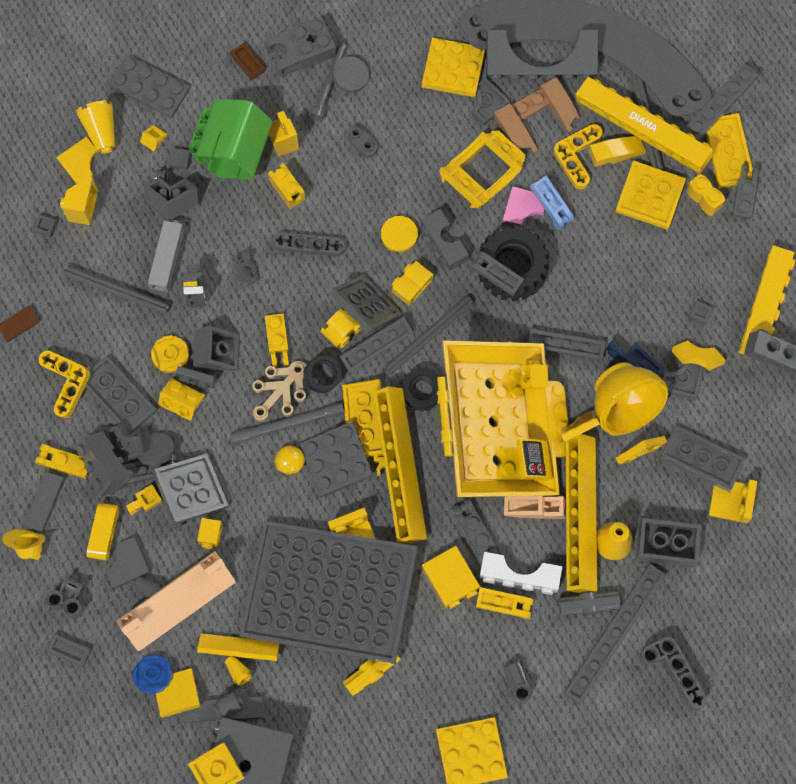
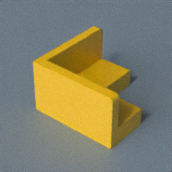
M284 111L277 113L278 119L272 121L268 134L278 157L299 149L297 133Z

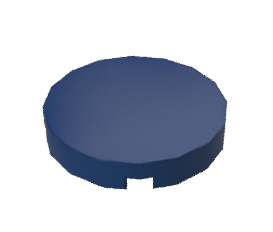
M149 655L142 658L138 665H135L132 677L135 686L141 692L156 694L169 686L172 681L173 671L171 664L162 656Z

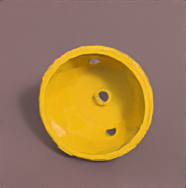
M630 363L614 365L603 372L596 381L595 414L601 428L610 435L618 436L634 432L647 425L662 411L668 398L667 385L651 370L636 367Z

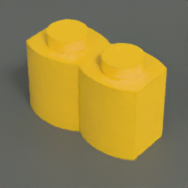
M701 174L690 181L687 188L689 197L699 203L701 209L706 214L713 216L722 208L725 202L723 194L718 189L712 187L711 182Z
M417 261L413 264L409 263L404 269L405 274L401 278L397 277L392 283V293L409 306L430 284L434 276L433 273Z

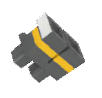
M199 264L187 265L188 273H183L184 297L187 307L206 306V296L204 293L206 284L203 273L199 269Z

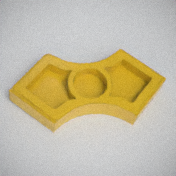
M685 341L672 348V352L682 364H698L708 371L724 365L726 361L715 347L700 348L689 341Z

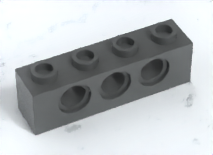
M759 329L749 333L744 355L796 376L795 343H788L782 337H774L766 330Z

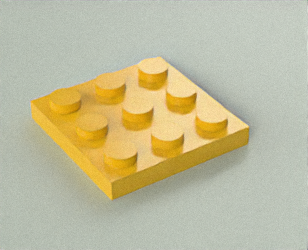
M432 38L421 88L475 97L485 50L477 49L470 44Z
M633 161L615 212L668 230L686 178Z
M495 717L436 729L447 784H481L508 778Z

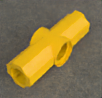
M397 655L396 663L401 660L398 655ZM368 660L359 667L357 672L346 679L343 684L350 694L354 696L367 685L373 684L385 674L384 672L395 664Z

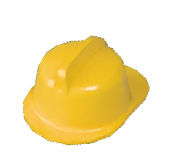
M26 529L11 530L3 535V544L14 548L19 558L40 559L42 543L45 541L44 535Z

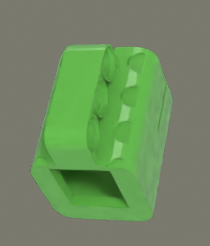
M216 99L212 106L202 110L189 146V152L195 156L194 158L200 164L209 163L207 170L217 177L252 180L254 179L272 120L250 101Z

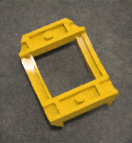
M491 131V133L481 132L463 152L451 160L448 165L440 168L439 171L442 182L448 181L471 203L470 208H480L517 176L522 170L525 154L500 131ZM486 145L511 167L487 190L482 188L462 169Z

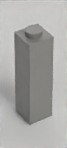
M176 220L163 222L148 280L149 288L152 290L169 292L184 233L183 225Z

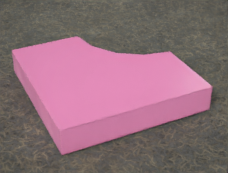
M512 186L503 222L521 227L525 219L535 214L543 215L545 209L532 191Z

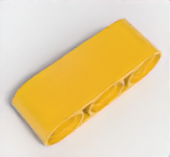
M98 503L87 548L88 558L108 560L118 519L119 506Z

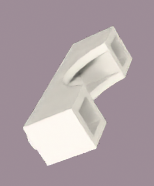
M484 552L479 578H482L483 582L494 584L495 581L503 582L502 585L506 587L519 585L522 586L523 590L533 591L534 589L542 590L541 593L553 595V592L557 593L559 589L562 566L542 563L540 568L534 573L521 575L513 572L507 566L504 555Z

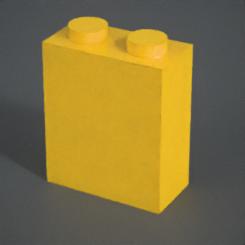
M457 546L422 565L423 572L445 609L448 607L453 609L461 604L460 600L465 597L471 599L478 594L477 591L480 586Z

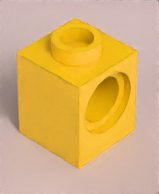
M528 361V365L521 366V389L548 388V365L540 364V361Z
M201 518L197 541L202 545V548L212 550L213 547L219 546L223 525L221 521Z

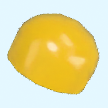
M284 446L275 454L274 464L276 469L284 474L292 475L298 473L304 467V454L295 446Z

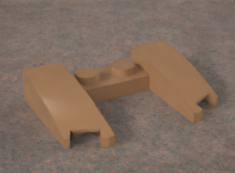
M555 77L541 85L539 90L512 105L509 103L495 111L493 118L507 139L519 150L521 148H531L532 153H536L538 149L522 121L550 106L569 134L573 130L570 126L574 119L579 121L580 116L561 83Z

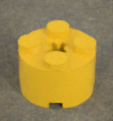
M341 308L327 321L328 327L326 330L322 328L320 332L336 348L341 347L343 349L350 342V336L352 334L356 336L362 328L353 317L348 315L345 309Z

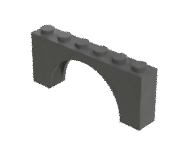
M488 30L486 32V76H491V79H502V76H509V79H520V76H527V79H538V76H545V79H553L556 76H564V79H575V76H582V79H587V77L593 79V76L598 75V30L577 31L575 46L568 57L562 62L549 67H536L520 60L510 48L506 30Z

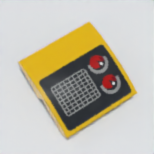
M536 439L517 440L521 479H534V481L553 480L547 441Z

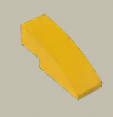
M631 136L592 144L589 147V154L594 166L598 167L610 162L614 164L646 154V150L641 139Z

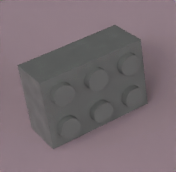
M642 518L639 522L636 561L695 568L699 561L701 525Z

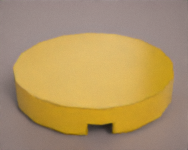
M394 216L383 224L381 240L388 250L404 253L416 244L418 229L410 218Z
M172 335L164 336L158 339L153 346L151 358L156 368L160 371L175 373L177 366L185 367L188 363L189 349L182 339Z

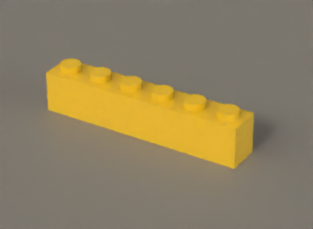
M774 245L770 249L738 353L744 355L749 333L761 329L768 331L773 336L775 327H772L774 320L777 321L780 310L777 308L779 303H783L785 297L783 289L784 286H788L791 276H788V272L794 267L796 260L793 259L795 252Z

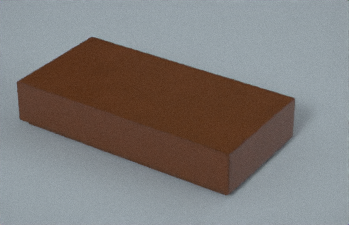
M245 43L229 52L233 60L251 81L266 71V68Z
M27 306L0 323V332L5 340L9 342L40 321L30 306Z

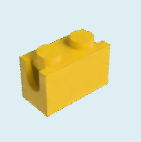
M284 163L279 165L280 169H277L275 173L272 171L268 173L269 182L289 209H292L305 200V192ZM295 194L298 195L297 198L292 199V196H294Z

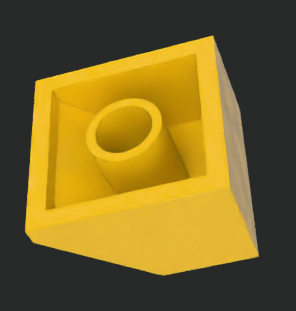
M87 177L66 191L65 197H62L60 207L63 209L68 222L91 224L98 194L93 177Z

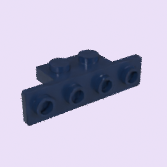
M612 342L606 348L609 356L615 360L618 359L621 363H630L633 366L651 370L658 376L665 370L661 364L637 344L627 354Z

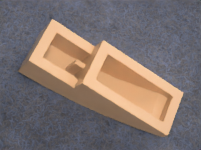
M505 496L504 516L566 519V498L563 496Z

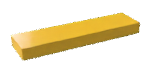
M201 634L198 643V653L277 661L280 644L255 639Z

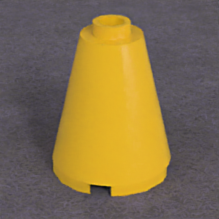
M106 100L88 103L86 104L87 108L83 110L82 107H79L76 110L77 116L96 150L102 154L112 152V149L115 147L112 102L109 101L107 104Z
M607 522L598 528L597 551L601 556L609 560H620L630 553L633 547V536L625 524Z

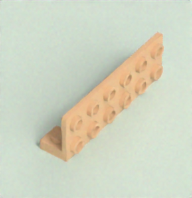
M214 551L116 622L137 651H140L232 586L236 581L222 559Z

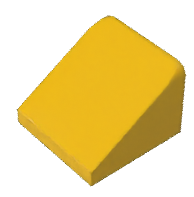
M152 125L142 133L140 142L152 151H156L168 134Z

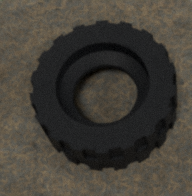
M418 367L405 375L401 388H403L404 400L408 407L424 412V410L429 411L438 404L437 378L440 377L439 374L426 367ZM427 381L432 387L431 394L426 398L415 396L413 386L416 382Z

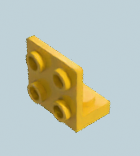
M749 480L746 484L735 482L730 493L713 485L709 516L747 524L752 519L757 481Z
M365 508L328 522L330 532L376 539L368 521Z

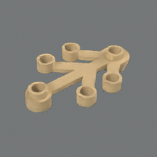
M295 361L287 368L269 366L265 370L267 378L273 379L276 376H287L284 381L263 383L260 380H256L253 383V390L256 393L275 390L262 406L259 405L254 408L253 416L256 421L264 422L268 419V410L282 394L283 415L289 417L293 414L290 385L294 381L296 383L295 400L297 402L305 401L306 393L303 390L305 363ZM297 367L302 369L299 373H296L294 370ZM274 370L275 372L273 375H269L268 371ZM261 384L262 388L256 389L255 386ZM302 393L304 396L299 399L297 394ZM289 407L291 412L285 413L284 409ZM263 410L264 414L260 416L257 412Z

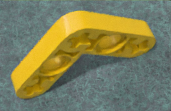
M596 124L589 125L559 141L554 147L556 159L573 186L577 189H585L589 184L590 177L576 156V153L597 143L601 139L602 129ZM591 131L598 132L597 137L594 135L589 136ZM579 138L583 141V144L576 146L573 144V140ZM559 147H561L562 149L566 148L565 155L563 152H558ZM573 161L577 167L569 169L566 164ZM578 171H579V173H578L579 177H580L581 179L585 178L584 183H582V182H577V181H578V176H577L576 173H577Z
M44 351L39 356L40 365L67 378L55 403L54 412L61 418H69L73 414L90 378V371L86 367L56 353ZM48 357L52 360H55V365L45 361L46 358ZM67 362L69 366L67 371L61 372L60 367L62 363ZM82 372L83 376L79 377L77 373ZM71 387H75L76 394L69 397L68 390ZM62 406L67 408L66 412L61 410Z

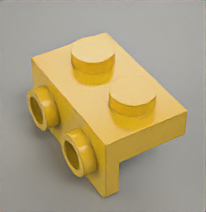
M171 378L161 390L158 404L191 421L196 409L203 402L205 394Z

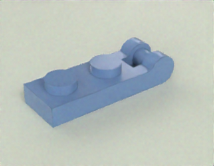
M544 176L530 186L552 219L556 229L560 230L564 227L565 223H570L574 220L573 214L547 176Z

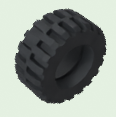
M505 226L503 231L496 229L493 231V235H488L485 238V243L481 244L479 252L482 251L496 260L499 254L515 250L527 256L531 263L530 270L520 276L524 279V282L514 296H511L479 274L480 282H484L483 287L486 290H491V295L495 297L500 295L501 300L505 301L507 298L517 301L518 297L524 300L528 298L529 294H536L538 288L544 285L550 266L549 250L545 249L546 244L544 240L539 241L540 236L537 233L531 234V230L528 228L521 230L520 226H514V229H510V226ZM483 263L481 266L486 268L488 264Z

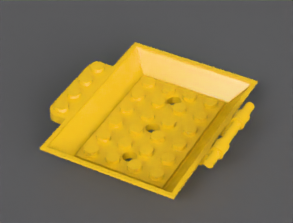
M442 341L446 381L445 377L437 378V402L440 405L442 424L440 434L442 436L441 443L444 445L445 457L453 456L457 497L560 495L556 458L566 457V441L561 436V430L569 426L564 386L558 381H548V388L521 389L522 365H528V361H540V364L546 365L544 343ZM486 380H489V381H490V383H491V389H488V388L486 387V385H485V381H486ZM490 417L495 421L494 427L489 424ZM536 439L547 441L553 480L534 481V479H521L517 440ZM493 456L498 458V466L494 464Z

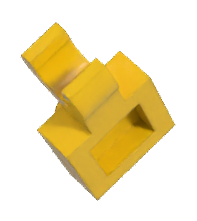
M151 484L136 493L137 500L126 507L131 515L138 512L142 507L147 512L162 503V499Z

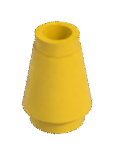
M230 656L225 660L234 683L242 686L252 678L251 671L235 656Z

